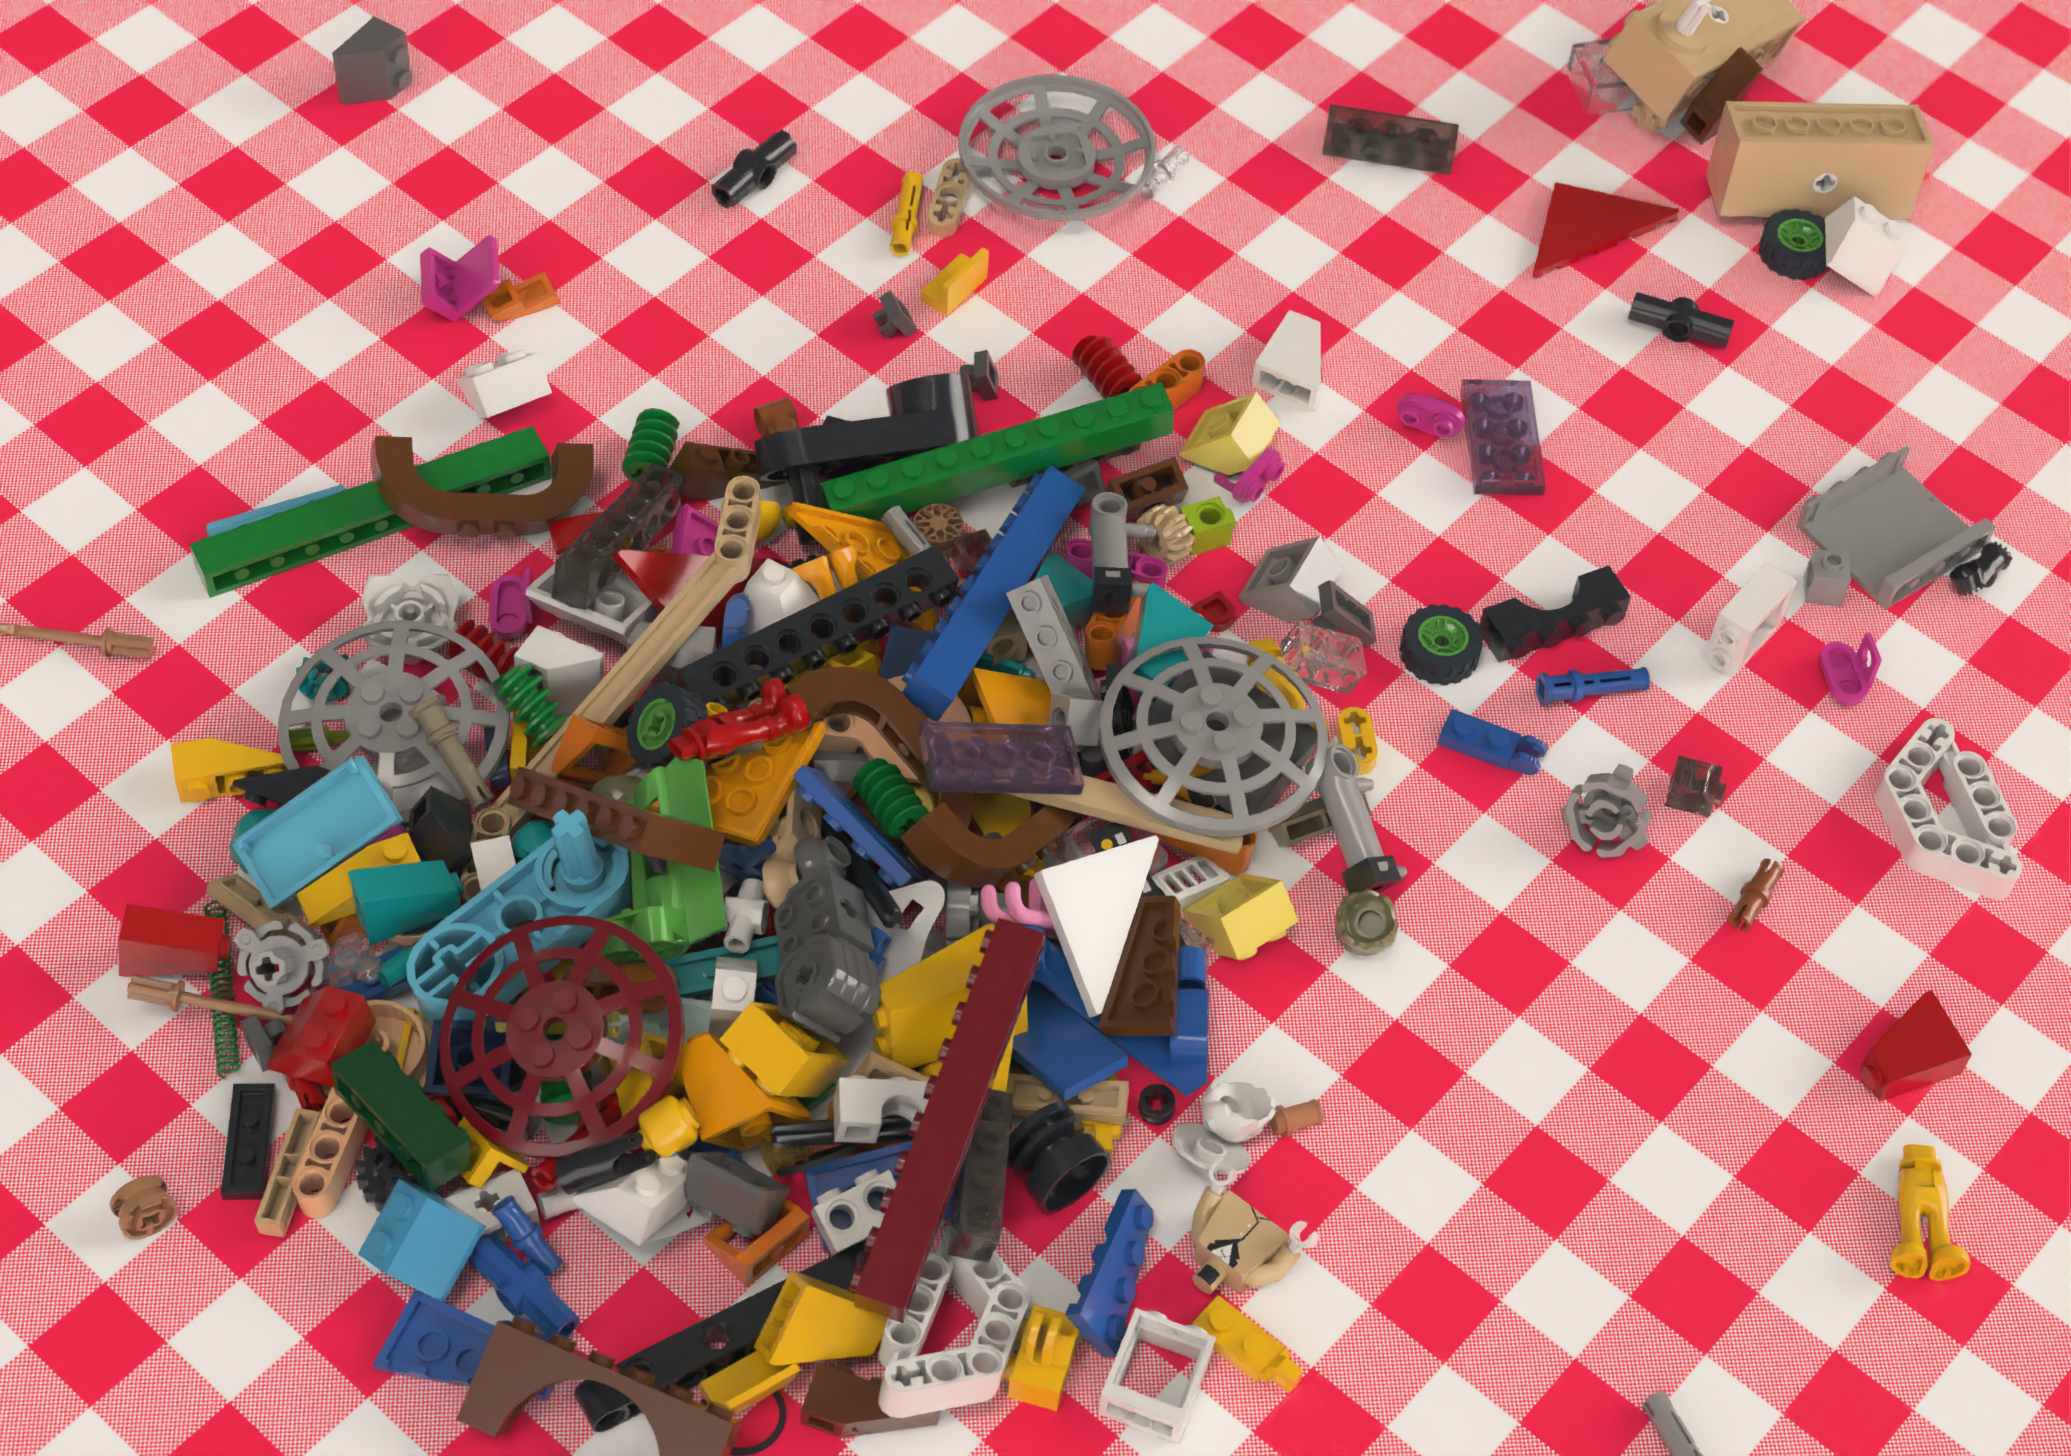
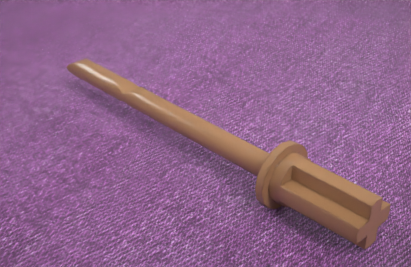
M0 623V634L100 647L103 657H110L114 654L150 659L151 654L154 655L155 647L153 646L154 637L117 633L113 628H106L102 636Z
M132 975L127 987V998L171 1007L173 1012H178L183 1003L246 1017L256 1015L258 1019L265 1021L280 1018L285 1024H289L294 1015H283L280 1012L267 1008L185 992V981L179 980L176 984Z

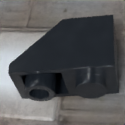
M430 786L410 810L409 836L428 861L444 860L449 873L466 868L473 855L470 846L473 830L471 805Z

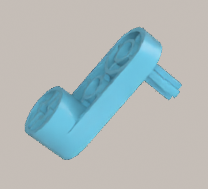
M564 809L557 812L553 816L555 827L551 829L552 838L428 931L412 948L406 963L407 981L424 1021L432 1030L433 1019L442 1020L449 997L462 973L479 953L496 939L510 932L514 924L523 920L535 921L561 915L590 916L602 920L619 915L621 910L628 906L632 898L631 865L627 849L592 836L585 815L578 809L571 815ZM553 886L556 889L554 892L550 891ZM561 925L543 928L529 933L535 952L554 947L578 948L592 936L595 929L585 926ZM514 942L503 947L486 961L470 980L465 991L483 996L495 978L509 965L519 960ZM563 959L539 963L542 974H545ZM522 971L513 977L498 993L495 1000L514 1006L517 1002V995L528 987L524 972ZM457 1007L453 1020L474 1021L476 1012ZM487 1016L486 1021H504L491 1016Z

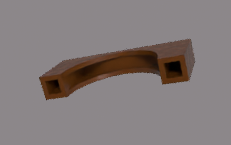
M518 766L516 776L510 785V796L507 804L552 821L553 816L563 809L569 815L578 809L585 815L591 835L640 854L715 872L726 835L725 832L590 791L593 785Z
M514 1316L512 1321H497L456 1418L457 1421L494 1437L508 1435L512 1424L520 1412L540 1393L564 1381L588 1379L607 1384L619 1390L639 1407L651 1425L660 1456H730L743 1424L742 1421L732 1417L734 1410L728 1406L714 1401H710L708 1406L693 1400L695 1393L684 1387L670 1384L669 1389L657 1385L653 1383L655 1375L636 1367H631L630 1371L627 1372L614 1366L616 1361L614 1357L597 1350H592L590 1355L575 1349L577 1344L575 1340L558 1333H553L551 1338L536 1332L538 1328L536 1323L519 1316Z

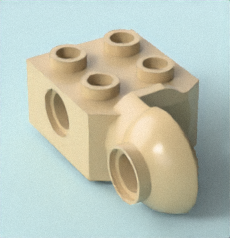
M797 783L766 838L771 839L775 843L776 852L761 862L763 864L764 893L770 904L776 909L785 900L788 890L802 879L794 854V845L802 839L821 838L822 807L817 803L811 805L797 792L796 788L800 785L799 783ZM730 840V843H729V844H731V845H733V846H735V847L738 846V845H745V844H741V843H738V842H735V841H732V840Z

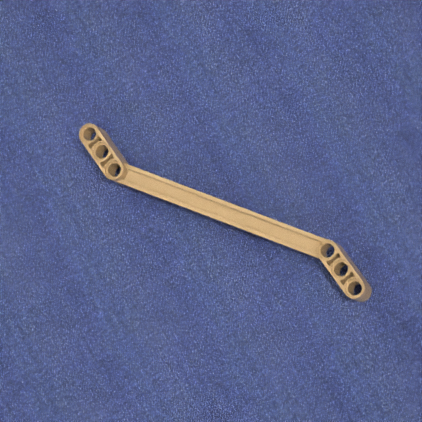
M738 476L729 481L719 521L715 551L572 715L575 714L613 725L735 583L742 582L748 577L761 518L760 485L757 480L749 476ZM572 715L525 768L567 778L553 774L551 765ZM589 751L575 764H579ZM509 785L491 807H487L477 814L472 830L471 843L509 835L510 841H512L517 831L528 823L535 814L507 804L510 796ZM494 830H500V831L495 832V833H490L491 831H494ZM473 855L469 864L463 869L460 880L464 890V894L460 895L462 906L481 892Z

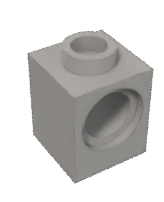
M1813 548L1803 575L1805 603L1841 606L1851 581L1849 552Z
M1052 693L1047 730L1060 743V747L1063 750L1081 752L1083 751V745L1098 746L1099 721L1103 701L1087 695Z

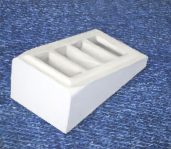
M1196 856L1151 876L1155 885L1161 888L1166 896L1175 895L1181 904V912L1182 909L1232 880V877L1224 869L1201 856ZM1207 865L1216 877L1210 878L1202 868ZM1195 872L1203 882L1198 883L1191 874ZM1185 879L1191 887L1187 888L1181 880ZM1174 885L1179 892L1175 893L1170 887Z

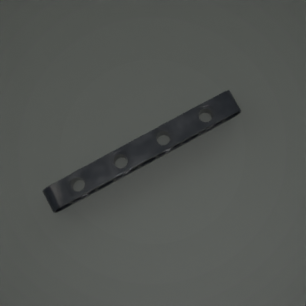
M867 1240L857 1243L799 1273L855 1293V1291L849 1290L856 1267L858 1265L863 1267L866 1265L870 1252L865 1251ZM786 1279L628 1357L614 1366L627 1372L630 1371L631 1367L645 1370L656 1376L653 1383L669 1389L670 1384L679 1385L688 1390L697 1387L703 1380L757 1351L754 1345ZM713 1341L726 1343L720 1349H712L707 1346ZM586 1379L574 1390V1396L594 1432H605L643 1413L629 1397L607 1384Z

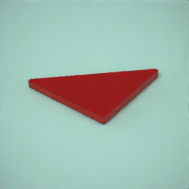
M1555 182L1532 277L1539 278L1543 272L1555 267L1561 269L1578 262L1584 255L1592 252L1597 254L1607 250L1630 236L1636 238L1655 230L1657 225L1664 222L1672 223L1676 221L1679 209Z
M619 550L611 556L661 613L711 555ZM752 558L748 577L742 582L735 583L699 625L716 627L717 647L722 642L726 603L729 602L732 595L740 594L744 590L748 581L767 559ZM771 559L777 563L782 562L781 559Z

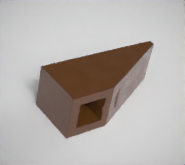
M1739 47L1693 100L1679 123L1702 145L1717 135L1726 101H1744L1763 68L1742 47Z
M693 442L684 443L668 469L677 497L705 501L725 497L729 481L738 476L754 478L759 483L760 489L787 483V481L760 480L755 451Z
M819 1363L801 1408L800 1424L844 1438L938 1425L941 1410L904 1418L888 1416L882 1411L878 1403L883 1379L872 1377L870 1380L854 1375V1372L844 1365L831 1363L827 1366Z

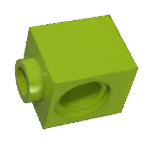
M1220 496L1180 507L1179 514L1186 513L1185 521L1187 524L1193 525L1190 533L1196 538V541L1192 544L1193 551L1190 552L1191 556L1231 545L1232 532L1236 528V520L1230 508L1226 509Z

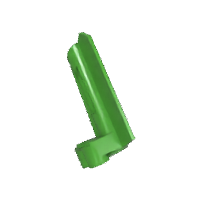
M675 757L666 767L659 766L654 768L642 778L635 789L634 795L628 799V804L648 809L654 802L659 801L660 813L713 828L705 764L702 760L689 758L680 761ZM630 850L633 910L630 908L621 910L622 914L603 920L610 921L634 933L646 942L662 961L676 958L685 953L690 945L728 928L718 862L715 872L666 860L668 869L658 873L649 866L647 855ZM613 935L610 936L600 953L601 956L607 958L612 963L646 961L638 951Z

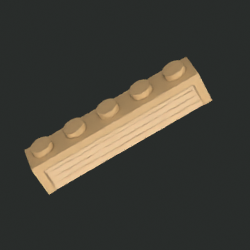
M300 1108L295 1109L254 1219L260 1234L285 1237L297 1204L292 1187L293 1178L321 1112Z

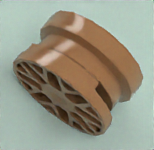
M937 503L927 505L917 512L914 517V525L928 540L931 546L936 545L941 554L948 558L956 555L960 551L963 542L964 520L961 513L954 507Z
M147 1175L136 1178L119 1188L111 1197L110 1209L113 1215L119 1217L118 1224L125 1237L129 1239L150 1237L162 1231L176 1218L179 1211L173 1196L167 1194V1185L160 1176Z

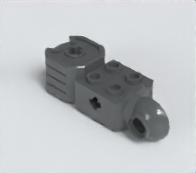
M828 836L825 839L806 838L799 840L794 845V854L802 879L788 890L785 900L773 915L781 966L775 978L779 1014L827 1042L839 1043L841 1037L837 1036L835 1032L840 1031L845 1035L851 1033L864 1022L865 1019L860 1016L861 1013L864 1011L873 1016L880 1002L881 990L876 963L869 959V953L874 950L864 891L846 881L847 867L851 864V855L848 849L839 839L833 836Z

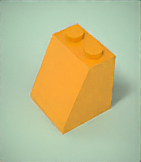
M973 668L957 693L970 716L972 731L1008 736V756H1013L1026 743L1048 729L1052 694L1044 680Z
M702 1032L689 1037L687 1044L683 1045L679 1070L690 1105L701 1123V1127L698 1128L701 1141L729 1149L735 1148L739 1152H744L771 1139L770 1130L774 1123L800 1122L811 1119L809 1111L796 1097L777 1095L772 1097L764 1092L755 1082L757 1076L748 1067L745 1069L739 1067L727 1056L726 1052L729 1049L719 1040L721 1037L712 1035L709 1032Z

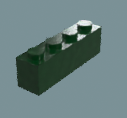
M371 1040L331 1063L334 1091L428 1192L471 1168L470 1148H472V1142L468 1133L461 1126H454L447 1118V1114L441 1104L437 1101L432 1102L423 1093L418 1080L412 1075L408 1077L400 1069L398 1061L390 1051L384 1052L374 1040Z

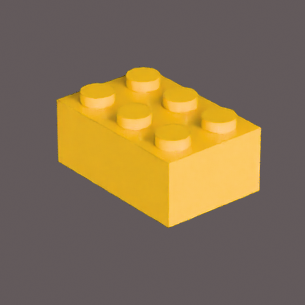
M750 1002L719 1039L729 1049L726 1052L727 1056L743 1069L748 1067L757 1076L756 1084L772 1097L777 1095L818 1098L851 1062L833 1043L825 1041L781 1016L778 1005Z

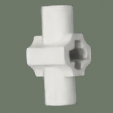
M748 878L744 880L737 898H725L724 906L728 928L723 930L727 931L724 945L731 952H747L753 934H765L769 904L767 900H764L763 882L759 879Z

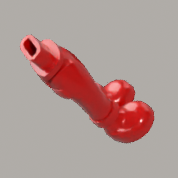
M774 677L763 683L761 689L762 703L760 705L755 703L746 707V709L721 712L691 724L690 727L681 729L680 736L668 740V747L671 753L680 761L692 757L706 760L707 757L714 755L726 756L742 746L763 741L771 742L777 740L780 735H794L805 731L809 725L808 710L799 694L788 695L783 682L778 677Z

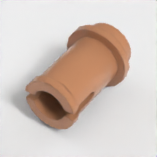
M1311 1099L1308 1102L1289 1107L1277 1105L1275 1107V1114L1269 1122L1275 1135L1282 1134L1283 1137H1288L1291 1135V1131L1322 1124L1324 1118L1318 1100Z

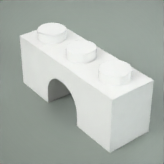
M862 1075L839 1078L833 1097L834 1142L876 1143L882 1125V1118L888 1115H900L912 1123L916 1112L924 1113L928 1100L924 1099L923 1095L928 1081H909L904 1077H893L888 1080L868 1079Z

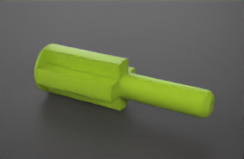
M323 726L325 739L329 747L330 743L345 742L350 737L347 730L329 731L328 726ZM311 727L289 729L292 751L317 749L314 744Z

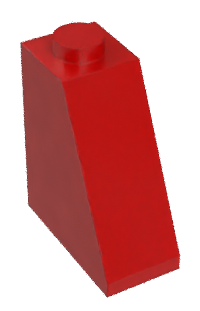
M127 904L119 935V976L217 973L220 958H228L231 935L224 934L225 919Z
M1930 990L1925 992L1872 1046L1860 1068L1861 1077L1865 1086L1872 1090L1878 1101L1881 1102L1961 1075L1972 1053L1937 997Z

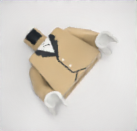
M1221 1161L1213 1163L1209 1169V1178L1212 1184L1205 1187L1193 1213L1191 1240L1195 1245L1193 1258L1196 1263L1202 1266L1192 1277L1194 1284L1204 1293L1211 1294L1221 1282L1234 1292L1240 1293L1249 1286L1257 1288L1281 1281L1301 1257V1249L1313 1248L1318 1243V1233H1311L1308 1239L1302 1242L1300 1240V1233L1306 1228L1308 1223L1304 1221L1294 1223L1288 1234L1229 1190L1224 1195L1222 1192L1224 1186H1229L1236 1180V1170L1232 1168L1228 1178L1221 1182L1216 1174Z

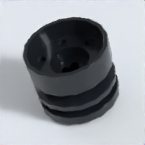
M1064 1102L1051 1103L1024 1119L1011 1132L1000 1151L1002 1162L1006 1167L1012 1169L1016 1179L1023 1182L1027 1181V1192L1038 1206L1047 1213L1060 1211L1086 1195L1100 1181L1111 1162L1110 1154L1094 1135L1084 1133V1123L1079 1118L1074 1117V1111Z

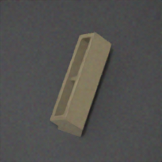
M1364 793L1362 794V797L1368 810L1369 816L1371 817L1372 814ZM1322 797L1304 803L1297 812L1283 822L1269 828L1279 847H1287L1334 830Z

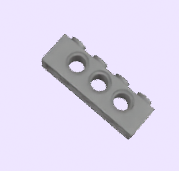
M1048 574L1007 592L1006 595L1051 694L1087 695L1102 700L1099 686Z

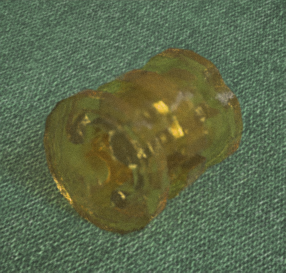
M763 1137L758 1139L764 1164L772 1177L777 1176L776 1170L784 1166L790 1168L795 1166L794 1162L810 1160L807 1146L775 1148L772 1146L771 1141L767 1142Z

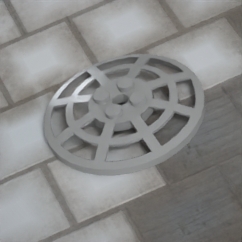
M1055 74L1019 78L1004 83L983 95L966 113L960 127L958 149L960 162L965 174L974 187L994 203L1017 214L1035 219L1076 221L1109 213L1134 198L1143 189L1154 168L1156 143L1154 132L1148 119L1126 96L1092 80ZM1046 92L1074 93L1098 101L1089 114L1067 108H1049ZM1033 93L1036 109L1020 113L1004 123L989 112L997 105L1009 99ZM1112 107L1130 121L1140 138L1121 144L1114 131L1100 120L1108 108ZM1052 118L1067 119L1081 124L1077 129L1053 125ZM980 120L995 132L989 143L988 158L970 156L968 154L971 134ZM1035 120L1039 121L1040 127L1031 130L1024 137L1014 131L1015 128ZM1093 130L1097 131L1106 139L1111 147L1095 150L1094 144L1088 138L1089 134ZM1004 139L1018 148L1017 159H998V149ZM1144 149V169L1137 183L1130 184L1119 181L1124 171L1125 155ZM1058 155L1062 159L1056 160L1050 158V156ZM1115 158V166L1110 178L1093 173L1096 162ZM972 167L991 170L998 183L1011 194L1004 197L991 189L978 177ZM1002 171H1020L1028 181L1017 188L1005 177ZM1084 182L1099 187V189L1078 198L1074 197L1071 189ZM1040 187L1058 190L1061 200L1046 199L1031 194ZM1109 191L1123 193L1109 202L1083 209L1078 207V205L1097 200ZM1025 200L1041 206L1064 207L1065 210L1040 209L1020 204V202Z
M397 620L378 622L356 628L338 636L320 648L303 664L291 681L283 698L278 719V741L282 759L287 770L300 768L293 755L289 738V727L311 723L314 744L324 760L320 767L334 770L352 757L358 750H361L363 753L379 759L378 775L376 776L392 802L394 789L421 783L440 773L454 789L449 795L466 803L469 801L441 754L437 748L432 749L431 746H428L426 743L427 735L417 719L411 718L408 712L426 699L435 696L432 689L450 678L458 691L461 707L441 706L450 722L459 723V734L456 736L463 747L471 732L472 724L495 727L494 738L488 752L477 768L487 784L498 768L508 743L511 727L510 712H507L505 709L508 698L498 700L496 694L502 685L493 687L497 702V712L473 709L469 687L459 671L478 661L484 668L491 683L498 679L500 675L494 664L480 648L464 636L445 627L427 622ZM393 631L391 645H382L364 650L347 660L335 652L342 646L362 637ZM409 631L426 632L444 637L462 646L466 651L450 660H446L443 656L429 649L407 645ZM389 655L387 672L366 678L355 668V666L370 659ZM405 655L424 659L436 665L437 668L420 679L415 675L403 672ZM321 661L333 669L320 686L314 699L313 707L291 711L292 702L298 688L308 674ZM340 678H343L354 688L346 705L325 706L330 691ZM390 709L402 711L401 717L394 722H386L382 720V716ZM345 720L350 737L333 752L325 739L323 722ZM417 752H420L430 762L415 771L394 775L395 760L409 757ZM411 809L398 811L403 818L399 825L409 828Z
M1188 637L1168 641L1144 651L1131 660L1116 675L1107 690L1100 713L1099 740L1101 752L1108 771L1119 788L1136 806L1153 818L1174 828L1194 834L1217 837L1242 836L1263 831L1283 822L1297 812L1312 796L1321 779L1326 762L1328 733L1324 715L1315 696L1305 682L1290 667L1271 654L1252 645L1231 639ZM1199 648L1229 650L1249 656L1256 661L1250 667L1230 660L1203 658ZM1183 649L1188 660L1167 668L1153 680L1132 674L1135 669L1148 660L1168 652ZM1271 667L1284 676L1299 691L1310 709L1290 708L1288 701L1281 691L1263 675ZM1208 668L1225 669L1243 676L1234 687L1213 683ZM1192 670L1197 683L1196 686L1186 690L1183 694L1164 686L1173 677ZM1257 683L1271 695L1278 708L1259 709L1248 696V693ZM1125 686L1142 692L1143 694L1140 697L1136 711V730L1114 736L1112 728L1113 708L1121 687ZM1154 697L1174 706L1170 722L1152 726L1148 725V711ZM1211 720H1217L1222 722L1226 729L1214 731L1206 723ZM1284 723V742L1280 752L1261 740L1263 724ZM1295 723L1316 724L1317 752L1308 775L1289 760L1296 742ZM1168 737L1172 738L1174 745L1183 755L1176 767L1160 753L1153 741ZM1141 745L1149 761L1161 774L1168 778L1157 796L1147 791L1131 775L1118 751ZM1254 753L1270 764L1269 767L1259 774L1241 780L1238 765L1247 761ZM1196 764L1207 768L1222 769L1225 782L1205 781L1190 776V773ZM1280 773L1299 787L1280 804L1261 813L1248 814L1244 793L1252 792L1265 786ZM1181 787L1206 795L1229 796L1233 818L1200 816L1182 811L1170 804Z

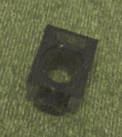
M986 529L974 533H966L952 540V564L961 579H967L970 574L977 577L972 572L973 568L984 553L990 557L991 554L985 550L992 539Z
M1678 755L1671 775L1665 806L1709 818L1713 805H1721L1725 793L1726 783L1720 782L1723 767Z

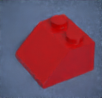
M326 986L303 998L266 1064L267 1069L333 1087L331 1063L364 1045L376 1023L364 995Z

